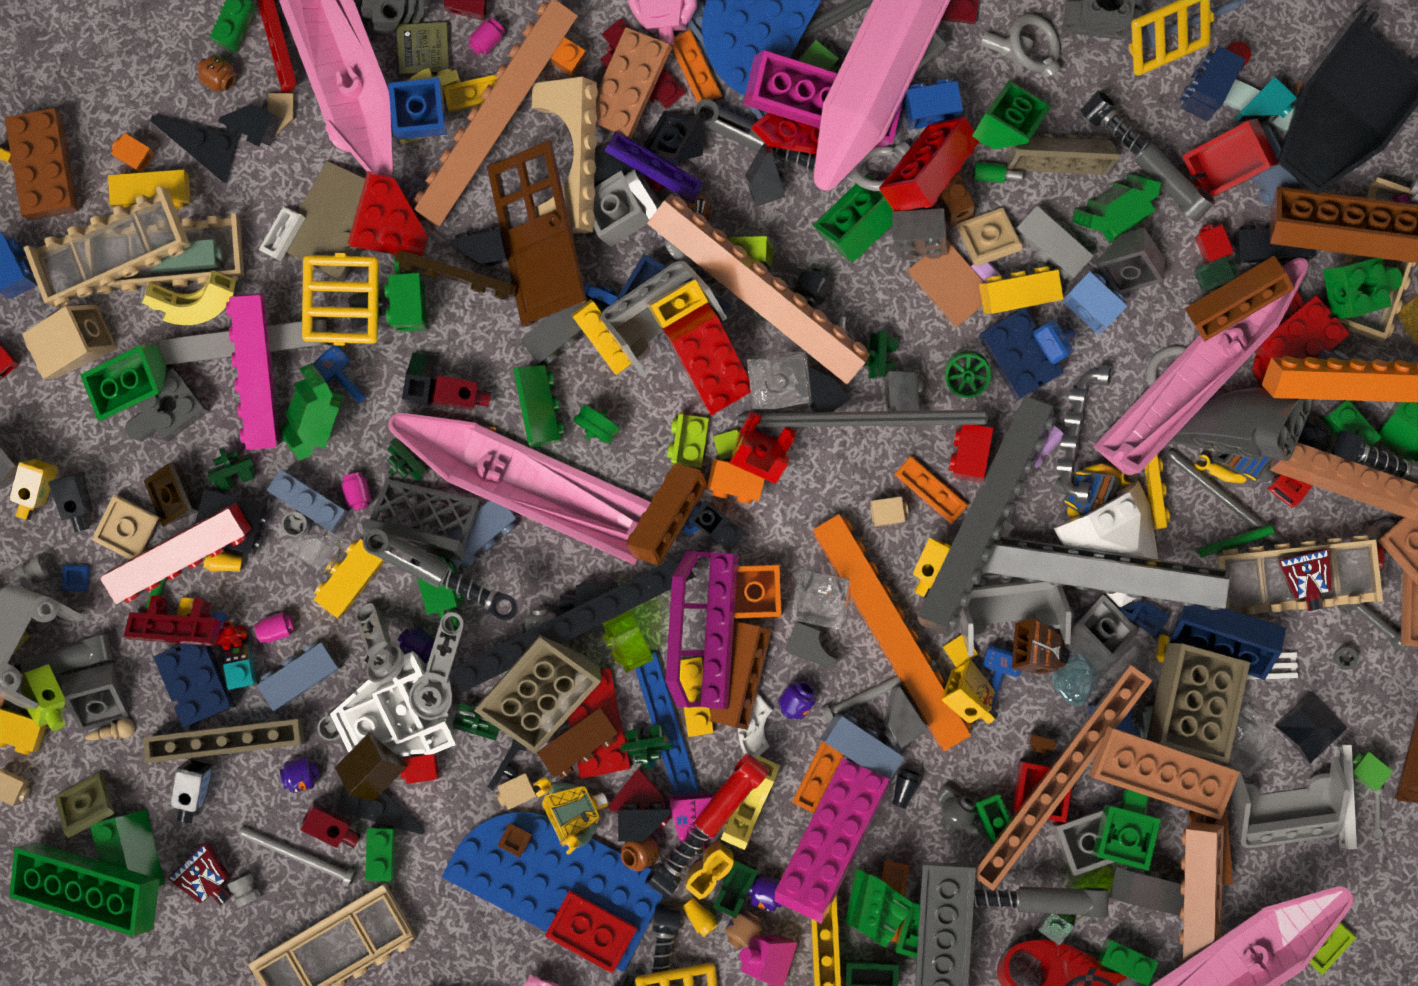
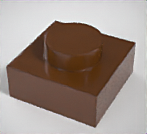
M1028 734L1026 744L1032 745V751L1046 754L1047 749L1054 751L1056 741Z
M509 822L497 846L520 858L532 833Z

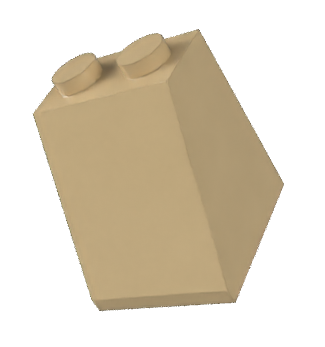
M97 304L65 306L22 334L26 347L31 352L37 370L43 379L58 378L117 350Z

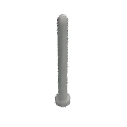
M932 660L929 665L933 670L936 667V663ZM895 676L831 708L826 705L821 709L828 723H830L836 713L840 715L902 685L899 677Z
M241 827L238 832L240 837L343 880L342 885L347 887L351 885L356 870L352 868L346 871L246 827Z

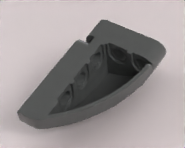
M1264 387L1238 389L1210 398L1170 441L1251 459H1259L1262 453L1265 457L1289 461L1310 412L1312 399L1273 398Z

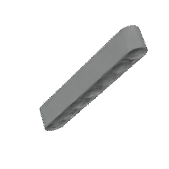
M313 320L312 332H327L326 320ZM302 322L268 326L270 352L274 354L289 352V349L298 348L300 351L314 349V346L319 345L329 346V343L305 342L302 339ZM229 331L152 342V345H158L165 365H173V367L189 365V362L198 361V364L214 362V359L219 358L231 360L232 353L235 352L234 342H230Z

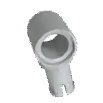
M985 32L981 42L982 47L1000 52L1001 56H1004V60L1008 63L1012 61L1019 64L1018 67H1024L1012 51L1010 37L1004 38ZM1020 35L1021 46L1029 57L1034 42Z

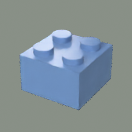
M1089 271L1062 302L1094 332L1100 335L1122 313L1127 305L1124 303L1125 299L1120 293L1115 290L1112 292L1105 286L1106 281L1099 274L1095 273L1093 275Z

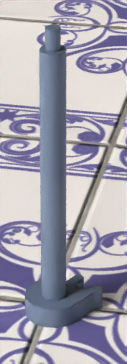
M1234 0L1211 9L1214 13V18L1240 8V5L1245 4L1246 0ZM1200 14L1188 18V28L1200 23ZM1152 22L1142 27V33L1149 48L1155 47V27ZM1177 23L1165 27V37L1178 32Z

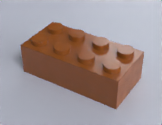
M55 108L4 117L21 216L31 221L78 212L62 114Z

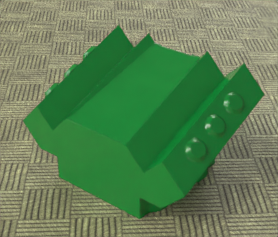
M1127 173L1125 185L1113 182L1110 189L1093 200L1088 199L1086 210L1074 208L1072 222L1089 229L1101 231L1106 240L1111 243L1120 234L1133 229L1156 211L1150 201L1159 195L1161 182L1147 176Z
M313 363L299 368L304 379L293 384L295 387L294 395L289 409L284 411L289 423L279 427L284 441L299 461L311 456L315 446L323 449L326 448L344 394L335 392L328 387Z
M856 868L845 923L886 948L887 944L894 937L899 925L908 915L913 902L871 874L868 875Z

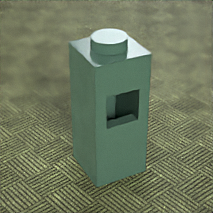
M213 239L188 241L191 246L185 248L184 253L175 257H165L161 259L160 264L153 267L159 273L220 268V261H223V249ZM169 243L152 244L155 250Z

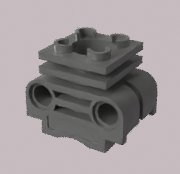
M360 0L357 10L362 22H367V35L387 36L396 30L401 18L402 24H408L412 16V24H418L420 19L424 18L425 12L428 11V0Z
M1066 0L1061 30L1073 31L1072 34L1122 40L1123 38L1132 39L1131 22L1133 19L1141 16L1143 0H1110L1115 6L1114 11L1103 10L1102 7L1098 6L1096 0Z

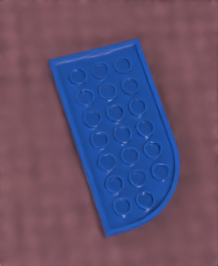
M707 0L702 18V35L705 51L713 69L725 84L745 97L754 56L765 50L790 58L821 0Z
M512 812L498 815L481 823L461 841L441 877L545 932L549 929L569 890L637 926L636 932L616 969L622 972L625 971L655 913V906L659 905L663 897L645 884V879L651 868L648 867L639 872L631 870L624 865L620 852L591 838L587 845L575 849L568 855L566 851L569 849V846L563 847L560 845V840L549 817L543 814ZM509 822L532 833L520 858L497 846Z

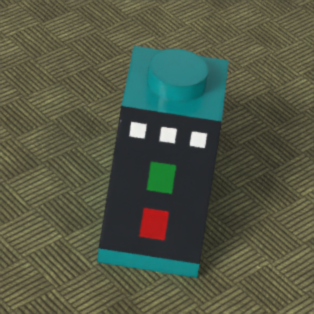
M1274 77L1244 107L1235 119L1238 122H1246L1257 118L1259 121H1274L1279 115L1284 118L1294 108L1291 103L1297 97Z
M247 635L246 639L241 640V646L235 647L232 644L230 650L223 649V666L228 690L258 685L249 635Z

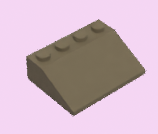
M1040 134L1039 137H1031L1027 144L1007 147L1006 170L1107 175L1119 160V153L1112 141L1104 140L1102 136L1079 139L1077 135H1065L1064 138H1054L1053 134Z
M326 161L297 213L305 217V220L286 253L302 262L306 255L335 256V253H347V256H359L362 248L351 247L348 244L365 178ZM313 265V268L336 281H345L353 267Z
M540 635L474 708V711L533 753H536L601 682L600 667L581 653Z
M1167 643L1147 739L1201 758L1228 764L1250 662L1186 644Z

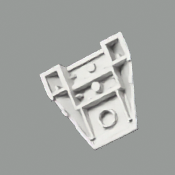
M1139 481L1116 493V498L1086 515L1075 516L1054 528L1064 546L1158 559L1150 503ZM1125 593L1107 594L1119 607L1136 599L1127 596Z
M414 651L404 654L403 668L393 680L384 684H376L368 679L330 714L348 752L368 732L373 734L394 754L400 755V757L409 756V754H434L456 745L449 710L441 718L426 720L417 716L410 707L409 691L413 684L425 673L427 665ZM429 691V694H424L428 705H432V702H435V704L437 702V698L434 697V692Z

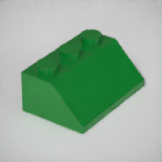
M1008 80L983 116L973 137L978 139L981 144L992 149L1027 144L1052 106Z
M864 175V177H866L867 179L876 181L869 175ZM856 183L812 226L841 256L853 263L893 225L892 212L894 211L881 191L868 190Z
M157 344L139 345L80 374L98 422L162 393L166 365Z
M545 365L513 368L528 444L531 448L560 443V436H564L565 433L562 420L557 421L555 411H560L557 396H552L550 387L555 386L552 371L547 372Z
M1395 402L1377 431L1381 437L1378 442L1403 458L1412 459L1417 462L1418 402Z
M147 809L101 821L90 826L99 861L160 879L159 886L165 885Z

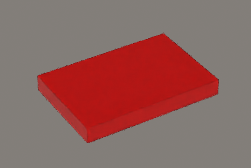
M569 890L545 937L613 974L638 927Z

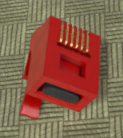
M1277 473L1267 489L1289 507L1293 508L1300 504L1313 485Z

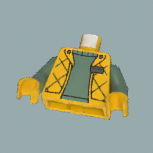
M545 777L534 782L533 785H538L541 788L536 793L537 797L547 794L543 799L542 805L560 840V845L563 847L569 846L566 853L569 855L575 849L587 845L597 831V823L600 819L597 811L608 806L605 795L601 792L590 797L584 786L577 787L575 784L550 782Z

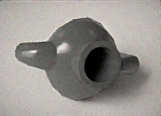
M948 785L943 786L936 795V799L942 808L943 818L941 819V825L952 834L963 830L966 834L974 837L982 833L980 827L975 825V802L968 796L956 797V792L952 787Z

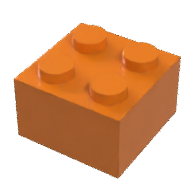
M779 565L737 566L734 619L781 617Z

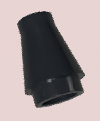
M902 768L901 772L897 773L892 804L901 808H907L908 803L921 784V781H919L921 775L906 768Z

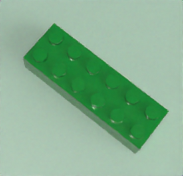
M33 842L14 847L9 898L134 937L154 930L160 879Z

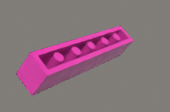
M264 293L232 295L229 297V301L226 302L227 316L232 319V327H229L230 342H234L235 352L232 353L233 368H237L238 378L234 380L236 393H240L241 403L237 404L238 417L243 419V428H240L241 443H245L246 450L277 448L280 444Z

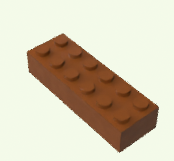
M1277 187L1270 208V244L1418 263V205L1322 192L1316 195L1313 191Z

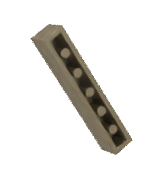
M303 718L143 737L145 763L305 744Z

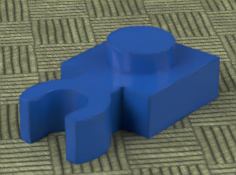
M583 283L586 297L607 307L618 301V297L614 296L615 291L604 286L601 289L593 288Z

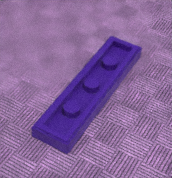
M615 131L605 149V152L692 203L703 184L699 179Z

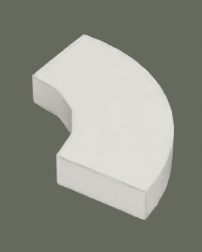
M758 693L756 694L748 730L738 728V736L743 753H749L754 758L757 755L760 756L770 747L765 739L764 725L772 709Z

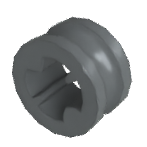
M1350 647L1338 648L1333 654V662L1339 669H1353L1358 663L1357 652ZM1344 651H1347V655L1352 657V660L1347 662V666H1344V662L1339 660V657L1344 655Z

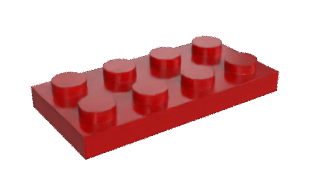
M610 668L600 670L601 682L568 717L571 729L602 707L619 732L615 735L616 742L605 749L602 745L593 751L595 756L584 764L581 760L577 762L580 779L631 769L628 753L621 752V744L625 743Z

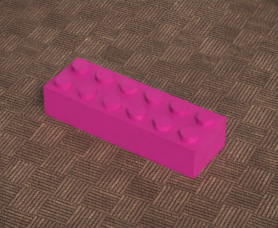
M763 50L754 56L743 105L820 128L823 102L837 73ZM902 102L885 137L876 146L885 147L893 143Z
M842 758L775 890V902L821 924L823 923L888 791V778Z

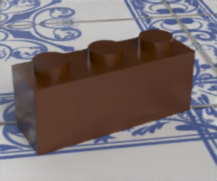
M601 707L536 753L553 778L558 775L564 778L574 771L573 764L579 760L584 764L595 756L593 751L602 745L605 749L616 742L615 735L619 732Z

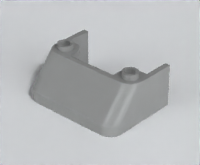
M685 261L672 263L607 307L600 316L607 330L641 376L646 373L639 362L646 359L650 352L648 341L663 332L662 327L659 326L647 305L648 302L675 287L696 279L712 310L723 321L727 319L710 288Z
M993 573L982 575L977 585L974 584L970 591L972 595L968 606L963 607L959 614L961 616V634L968 656H974V640L986 634V624L1036 618L1052 630L1060 629L1065 644H1071V609L1062 586H1054L1046 581L1028 582L1024 578H1002L999 574Z
M7 585L0 588V697L21 708L36 709L38 703L16 692L21 683V675L15 667L8 664L31 618L38 622H49L57 615L66 621H82L84 616L48 596L15 585Z
M1332 757L1330 773L1314 775L1308 782V788L1259 795L1255 785L1244 783L1241 770H1237L1240 773L1233 788L1232 797L1238 836L1243 847L1256 848L1336 836L1342 831L1350 789L1338 757Z

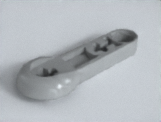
M633 169L625 175V180L650 220L661 203L644 175L638 170ZM665 239L668 251L676 260L685 261L687 264L691 263L692 259Z
M367 603L359 609L356 615L366 653L369 656L366 670L367 677L373 683L384 684L393 680L402 670L404 653L399 646L391 642L382 612L374 604Z
M450 612L442 617L426 671L409 691L411 709L417 716L426 720L441 718L448 712L452 703L449 680L450 670L453 667L465 627L463 616L457 612ZM450 616H455L459 619L460 626L456 631H450L446 627V620ZM442 631L447 635L457 636L456 641L452 638L450 639L448 647L452 648V652H447L445 656L442 655V650L438 649L439 645H443L447 638L441 636ZM429 691L434 692L433 695L437 698L436 704L432 702V705H428L424 694H429Z

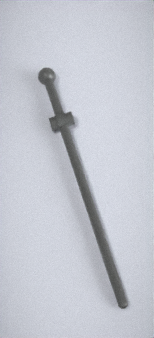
M1175 450L1167 452L1168 459L1253 528L1258 529L1267 526ZM1275 531V534L1266 536L1274 545L1288 543ZM1340 585L1341 593L1362 591L1354 585L1349 590ZM1363 603L1337 605L1343 613L1348 615L1352 610H1356L1391 639L1393 648L1403 651L1408 647L1401 645L1400 630L1396 631Z

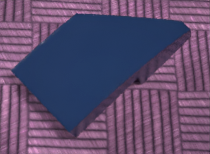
M1140 601L1136 604L1122 607L1117 606L1132 623L1155 638L1158 637L1170 619V615L1149 602L1144 603V601Z

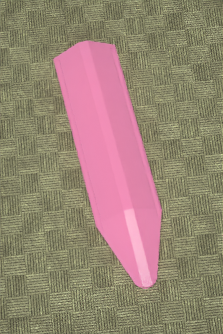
M279 0L325 123L366 171L391 176L393 172V150L389 90L354 0Z
M873 0L823 102L813 176L814 183L820 190L828 191L835 188L885 137L950 0Z
M1296 258L1282 266L1294 287L1293 291L1205 342L1199 335L1093 447L1121 472L1127 475L1140 473L1279 326L1309 269L1307 260Z
M396 413L389 419L388 428L391 433L447 482L635 565L638 560L633 557L626 543L629 535L639 523L641 515L650 505V501L482 427L475 422L408 413Z
M1339 886L1262 908L1255 915L1151 986H1280L1305 969L1351 909L1354 903V896L1347 888Z

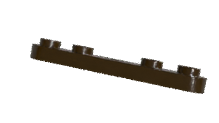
M397 251L395 262L399 263L398 268L411 272L413 269L423 271V276L437 279L440 276L470 285V290L478 293L490 291L494 293L495 298L508 301L509 297H515L517 286L409 252Z

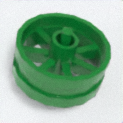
M968 349L958 351L946 363L945 379L947 386L952 393L959 397L973 398L985 392L990 384L991 372L988 361L977 351ZM966 357V365L961 366L957 360ZM971 357L981 361L974 367L970 365ZM952 364L957 369H959L961 373L949 375V370ZM985 365L986 376L974 373ZM962 378L957 388L950 381ZM974 378L984 380L983 384L976 388L973 382ZM965 383H970L971 391H962Z
M583 404L578 415H575L573 421L585 430L584 432L587 434L585 439L588 441L591 437L594 439L598 438L602 442L611 445L614 441L613 438L621 430L608 420L609 417L606 415L609 411L606 409L603 412H596Z

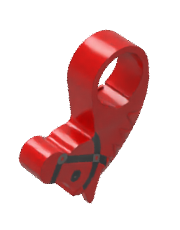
M1031 940L1019 943L1003 953L997 964V977L1001 986H1019L1013 981L1009 972V961L1015 952H1026L1041 962L1039 964L1041 971H1044V973H1042L1038 986H1116V984L1127 978V976L1109 972L1105 966L1098 963V960L1081 950L1050 940Z

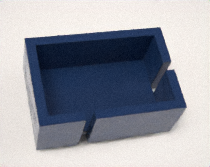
M1219 45L1213 52L1208 51L1195 67L1191 75L1193 80L1185 87L1180 97V100L1184 101L1180 108L1208 121L1223 105L1245 58Z
M1026 308L993 325L978 336L1016 401L1055 380L1064 373L1058 362L1056 364L1049 362L1035 339L1033 330L1037 326Z
M181 644L179 645L180 648L174 647L153 656L171 701L178 702V705L174 706L182 728L193 726L236 707L211 646Z

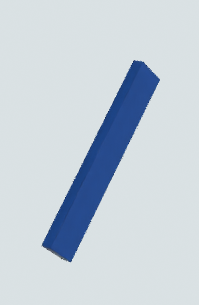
M657 652L633 658L632 661L652 725L664 726L667 738L673 741L674 749L661 751V755L674 796L700 794Z

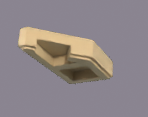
M268 93V112L283 119L275 136L294 120L295 95L293 93Z

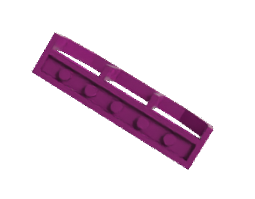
M686 551L672 576L665 681L677 707L728 709L738 554ZM699 557H709L707 604L685 603V587L688 575ZM684 609H707L704 650L682 649ZM704 655L701 701H689L680 681L681 656Z

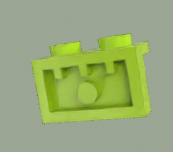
M678 413V419L673 418L671 433H675L674 443H669L667 458L672 459V465L677 463L702 469L709 418L684 415V413Z

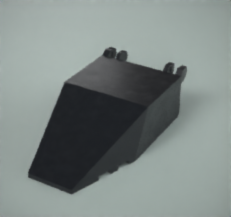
M1362 3L1348 17L1304 75L1277 161L1278 165L1316 195L1383 151L1418 106V67H1416L1418 65V53L1410 62L1372 32L1370 28L1379 17L1378 13L1371 14L1363 25L1360 21L1368 12L1366 9L1368 6L1365 3Z

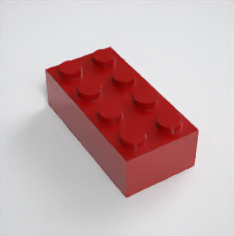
M966 117L928 124L882 183L879 190L894 212L911 211L914 208L920 207L928 208L937 202V197L949 186L950 180L962 169V164L974 153V148L979 143V140L973 137L975 131Z
M708 303L662 328L699 399L711 416L755 390L722 324Z

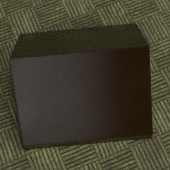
M173 462L168 463L144 480L156 513L161 517L162 527L198 512V507L180 465Z
M368 732L335 766V770L349 795L374 801L408 765L373 734Z

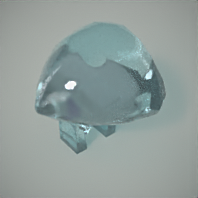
M1083 660L1065 665L1050 678L1053 689L1057 690L1060 696L1075 708L1083 706L1093 690V675L1090 667Z

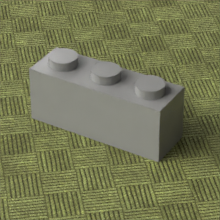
M1038 206L1031 211L1015 230L1021 244L1024 247L1029 245L1036 251L1034 255L1039 261L1044 264L1048 262L1055 268L1054 270H1059L1060 279L1063 281L1067 279L1071 282L1093 257L1086 248Z

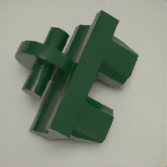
M887 331L871 333L870 341H864V346L870 356L863 367H869L868 379H879L885 377L890 371H896V362L886 361V353L896 352L898 339L888 336Z
M395 437L390 441V446L387 448V451L392 455L387 459L392 466L388 473L392 477L399 473L403 479L410 475L418 483L424 478L430 466L419 456L415 459L410 453L412 450Z
M225 447L219 449L221 456L213 459L214 465L220 466L208 470L209 475L207 476L210 483L214 482L220 492L227 491L233 487L229 476L238 472L242 483L255 479L252 455L249 453L239 457L237 450L228 453Z
M462 703L458 704L453 721L454 729L497 741L500 731L498 727L474 711L475 707Z
M662 725L650 726V739L643 740L642 730H627L626 743L621 744V752H628L630 757L635 756L636 764L643 763L646 769L654 768L655 760L661 759V751L674 749L673 741L667 738L666 728Z

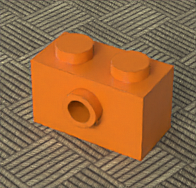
M713 459L706 487L713 490L712 495L727 498L728 494L737 496L736 501L751 504L752 500H760L764 484L763 478L729 464V461Z

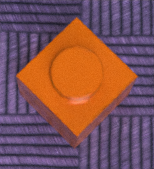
M564 37L551 56V65L573 78L586 58V50Z
M126 133L114 141L112 145L113 151L111 152L116 159L139 173H143L155 154L149 147Z

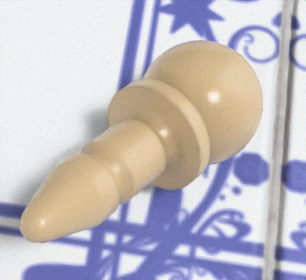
M122 718L116 723L110 722V728L106 727L92 731L85 736V739L96 741L100 740V738L104 739L113 736L114 740L118 737L129 738L135 732V723L129 718Z

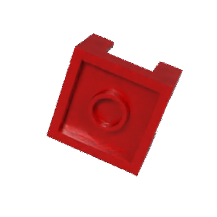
M750 411L739 429L729 464L776 484L789 463L790 457L786 456V453L793 443L797 431L784 427L778 439L755 430L761 415Z

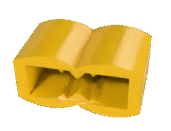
M720 841L709 846L703 855V859L696 862L688 870L685 878L686 889L698 899L709 895L714 889L716 881L726 876L731 870L734 862L733 852Z

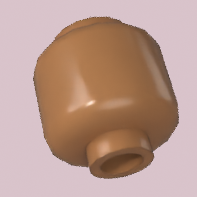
M747 910L739 912L736 919L732 917L725 928V933L730 937L727 942L739 950L742 946L748 948L750 938L762 934L763 927L760 925L762 921Z

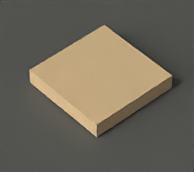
M1004 207L956 224L959 235L975 267L1022 250V244Z
M113 494L91 540L131 559L144 552L161 517L117 494Z

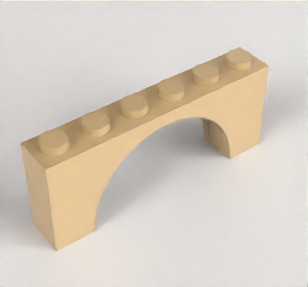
M585 77L538 82L532 85V108L543 113L557 114L566 123L572 136L574 146L573 163L569 176L562 186L565 204L571 220L572 234L593 232L595 220L593 209L595 197L594 173L596 171L595 147L597 143L595 138L597 122L596 98L598 90L597 82ZM554 196L547 202L535 206L537 217L556 209Z

